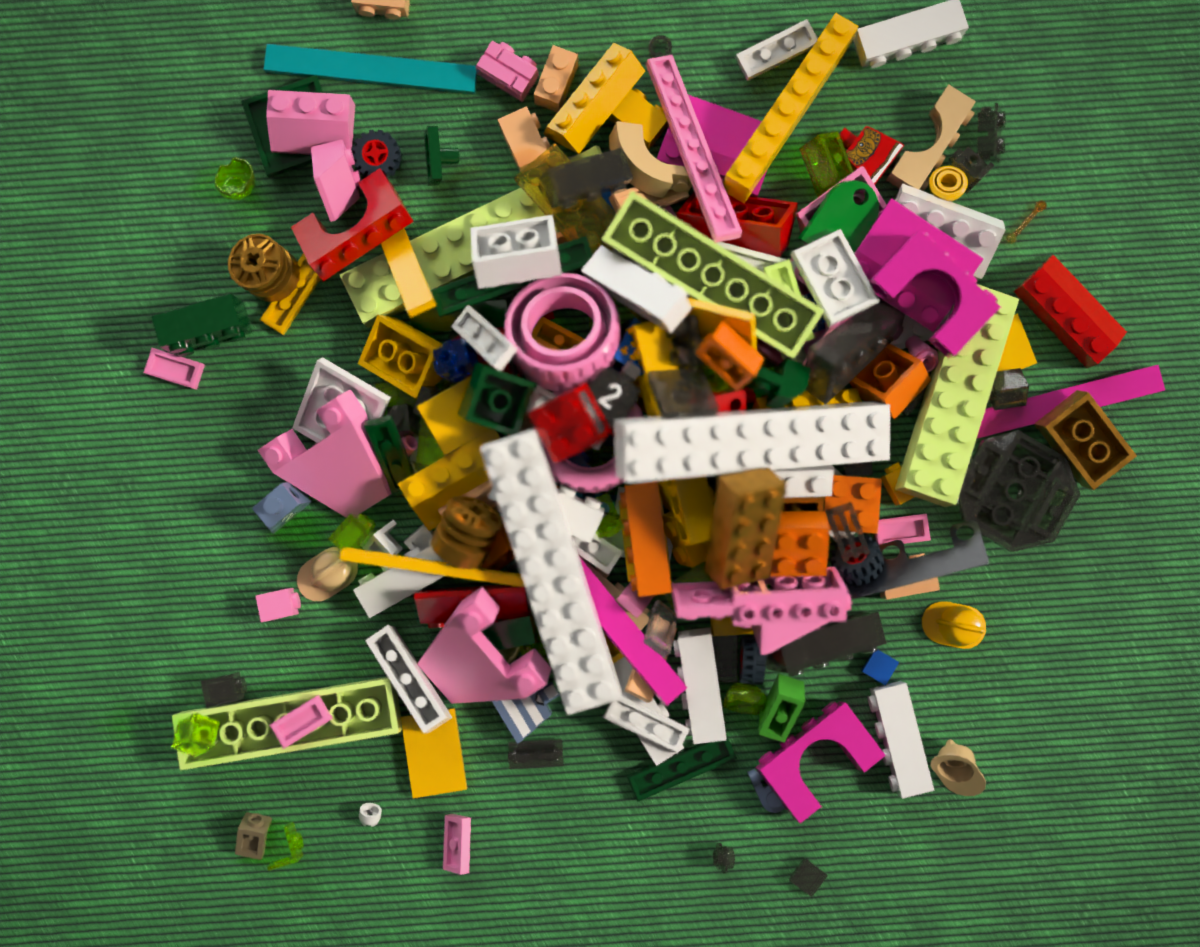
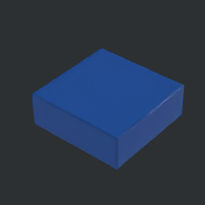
M874 648L861 671L886 686L899 662Z

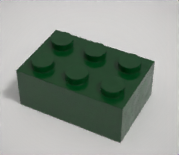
M231 293L151 316L159 347L175 355L178 354V357L192 355L195 349L202 347L205 350L219 347V342L230 340V342L241 341L246 338L245 335L252 333L244 302Z

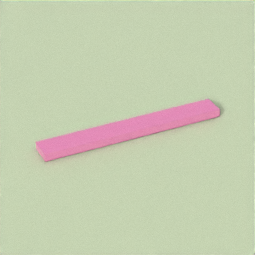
M673 56L647 59V70L713 241L717 243L740 238L742 234L741 228Z

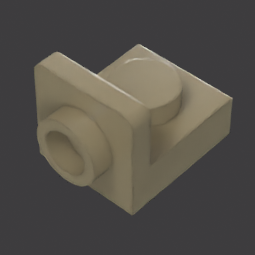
M245 813L238 827L235 855L262 860L265 854L267 832L272 823V817L259 813Z

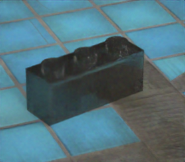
M623 148L548 168L540 177L551 208L561 206L562 209L570 208L582 199H586L587 202L597 200L606 192H611V195L621 193L627 189L626 186L634 179Z

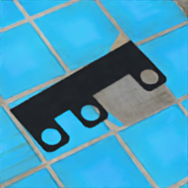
M969 520L950 527L954 547L907 559L904 543L901 540L880 544L881 553L888 546H896L900 550L899 556L892 560H887L883 557V570L881 573L877 572L878 577L876 579L870 578V583L866 584L863 581L862 585L857 586L855 582L853 585H849L845 581L844 584L848 590L847 594H850L852 600L990 564L977 521ZM962 526H970L974 529V535L970 539L961 540L956 535L957 530Z

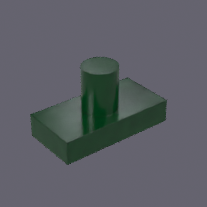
M427 126L424 132L428 186H439L442 180L441 164H459V149L440 148L438 126Z

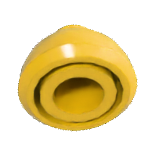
M954 166L939 167L931 174L929 180L932 194L946 201H955L960 198L968 186V179L965 173Z

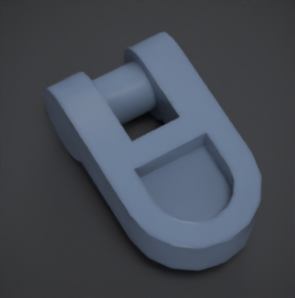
M755 769L748 771V776L763 807L769 812L776 813L782 811L785 807L768 785L762 786L761 780L763 778Z

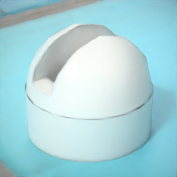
M375 803L363 804L359 811L360 823L363 826L371 825V827L377 825L381 818V807Z

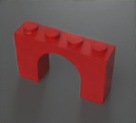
M381 168L358 182L367 199L368 206L363 218L353 228L343 233L329 234L314 213H311L291 227L309 265L323 281L414 222L394 186Z

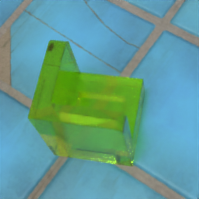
M195 712L178 722L172 748L194 757L214 748L220 722Z

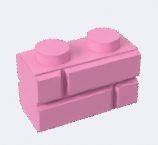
M491 41L476 65V71L479 76L520 101H524L539 76L538 68H536L537 64L527 56L520 58L514 54L513 48L504 42L497 44Z

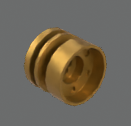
M251 234L240 239L232 248L228 258V271L231 278L252 295L266 302H277L288 297L294 291L300 279V267L296 258L271 237L263 234Z
M467 496L453 497L448 500L441 517V522L438 523L432 536V549L442 560L453 566L464 569L480 568L485 563L491 550V544L495 541L497 533L502 527V519L493 507L481 500Z

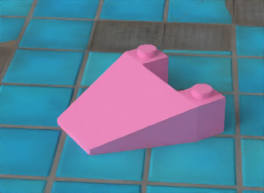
M350 389L316 410L331 435L310 449L306 450L293 429L258 449V452L272 473L349 520L391 494L387 479L364 428L365 421H368L367 414Z
M483 587L459 603L417 663L451 704L525 699L547 684L552 669L535 648L509 664L481 631L493 623L500 607Z

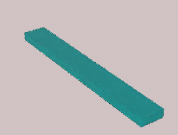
M274 44L266 45L264 71L266 73L302 77L317 75L321 79L475 95L477 71L474 65Z

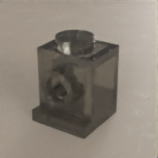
M969 146L964 151L959 148L948 159L951 162L950 166L959 168L967 176L968 186L965 190L966 193L994 166L992 162L987 164Z
M409 404L387 407V416L392 415L401 438L408 435L414 438L420 437L418 411Z

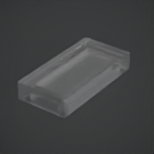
M657 600L652 604L643 642L664 658L671 652L678 618L673 610L660 600Z

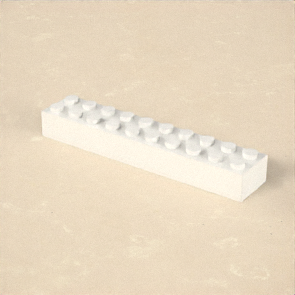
M876 401L614 420L616 477L625 482L739 473L763 467L776 470L890 460V405Z
M532 428L484 443L480 449L567 715L620 700L622 689L541 437L536 428Z

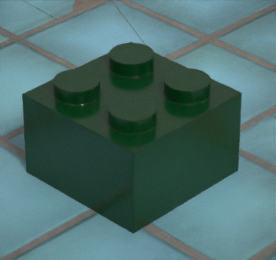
M476 362L458 415L467 421L509 435L519 433L536 384L527 379Z

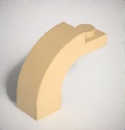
M616 122L609 135L610 153L618 171L629 183L647 194L661 198L665 197L668 190L689 192L692 184L685 166L666 164L652 156L644 143L643 125Z

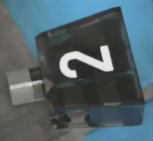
M630 361L625 364L619 374L608 366L588 385L606 421L612 427H614V420L629 418L641 394V390L632 383L642 370ZM582 391L579 395L583 403L589 410L593 412L590 404L588 403Z

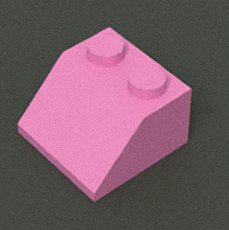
M343 139L311 147L314 180L330 222L336 221L360 198L358 182L361 181L359 171H354L352 165H355L351 149L345 148Z

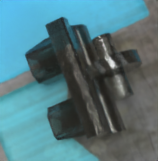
M690 315L682 319L672 333L666 331L667 337L676 341V347L671 349L669 353L670 363L678 365L680 372L684 373L689 372L694 367L704 365V361L695 354L704 338H701L697 316Z

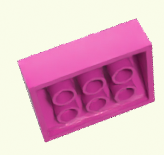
M688 95L721 180L724 182L727 172L762 121ZM668 127L657 160L670 165L684 166L671 129ZM766 172L750 196L758 197Z
M892 198L854 253L868 281L878 273L918 230L922 233L930 234L936 241L935 245L942 252L950 253L956 259V265L962 271L966 270L973 275L983 261L981 256ZM923 273L914 276L888 303L934 332L954 305V295L950 285L943 278L935 274ZM873 289L878 297L885 300L875 289Z

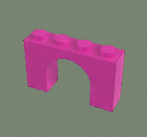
M918 230L869 282L872 288L888 302L916 275L930 273L943 278L953 291L954 307L949 318L928 340L949 359L957 355L1001 306L996 303L997 298L993 293L986 289L983 290L976 284L977 279L970 272L962 271L956 265L957 261L950 253L942 252L935 245L936 241L930 234L922 233Z
M832 701L822 709L823 714L816 720L814 717L807 720L801 726L803 729L796 736L793 734L789 735L785 743L780 742L781 747L774 753L769 751L758 760L760 764L755 767L792 818L798 823H802L822 807L804 784L799 771L800 758L810 744L822 739L834 741L841 747L856 769L862 772H866L886 756L846 702L839 701L836 703V701Z

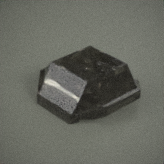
M1017 430L981 440L968 464L958 497V504L962 522L969 520L977 521L981 536L1010 552H1016L1054 542L1081 493L1077 483H1075L1072 470L1065 456ZM1011 484L1015 485L1018 489V495L1015 499L1011 498L1008 494V488ZM966 526L967 528H969V529H971V530L974 531V529H973L972 527Z

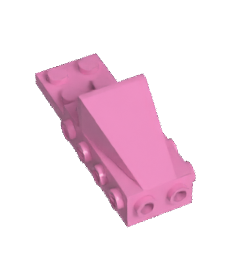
M827 567L826 576H769L767 579L726 589H721L715 582L671 583V594L677 618L693 620L698 617L721 619L731 616L734 626L752 627L761 655H767L828 622L846 621V612L851 609L850 594H847L848 590L836 567ZM769 584L771 587L766 589L765 585Z

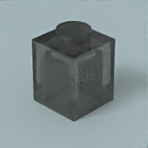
M1021 368L997 371L988 399L994 411L1026 406L1029 385Z
M240 672L201 681L206 708L239 701L245 698L244 693L247 692L246 681L244 677L240 676Z

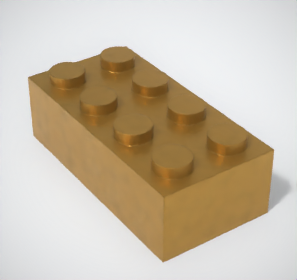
M769 467L719 477L704 571L721 589L767 579L770 576L787 484Z

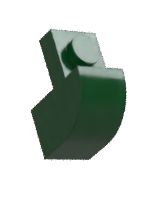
M786 358L774 368L773 372L759 367L756 375L744 387L753 390L758 395L767 396L766 407L782 408L805 391L809 382L811 368Z

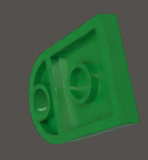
M848 180L838 183L828 192L798 239L807 245L841 229L853 253H855L878 217L879 201L876 193L868 184L861 181ZM861 189L864 192L865 198L861 204L857 205L853 200V195L856 190Z

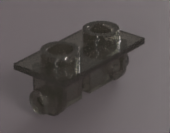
M995 103V110L985 106L981 107V112L978 113V133L988 132V136H979L977 139V156L981 162L990 161V157H995L997 163H1000L1001 154H1005V138H1001V128L1006 127V113L1001 111L998 103Z
M562 739L521 741L518 744L516 741L508 742V763L510 769L564 766Z

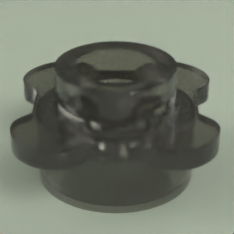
M717 843L716 850L713 851V863L717 870H722L723 874L727 873L728 869H733L735 854L731 846H722V843Z

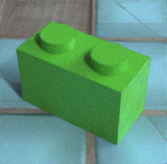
M778 673L759 712V735L785 743L805 703L804 681Z

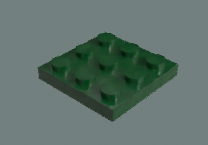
M317 75L274 89L278 91L324 93ZM268 92L241 102L266 175L270 178L312 163V155L271 152L266 118Z

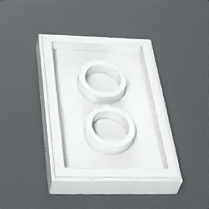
M841 229L809 243L790 254L817 306L824 310L822 315L829 327L879 302Z

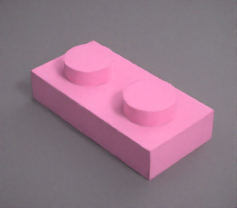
M457 814L445 815L443 870L460 875L469 873L470 817Z

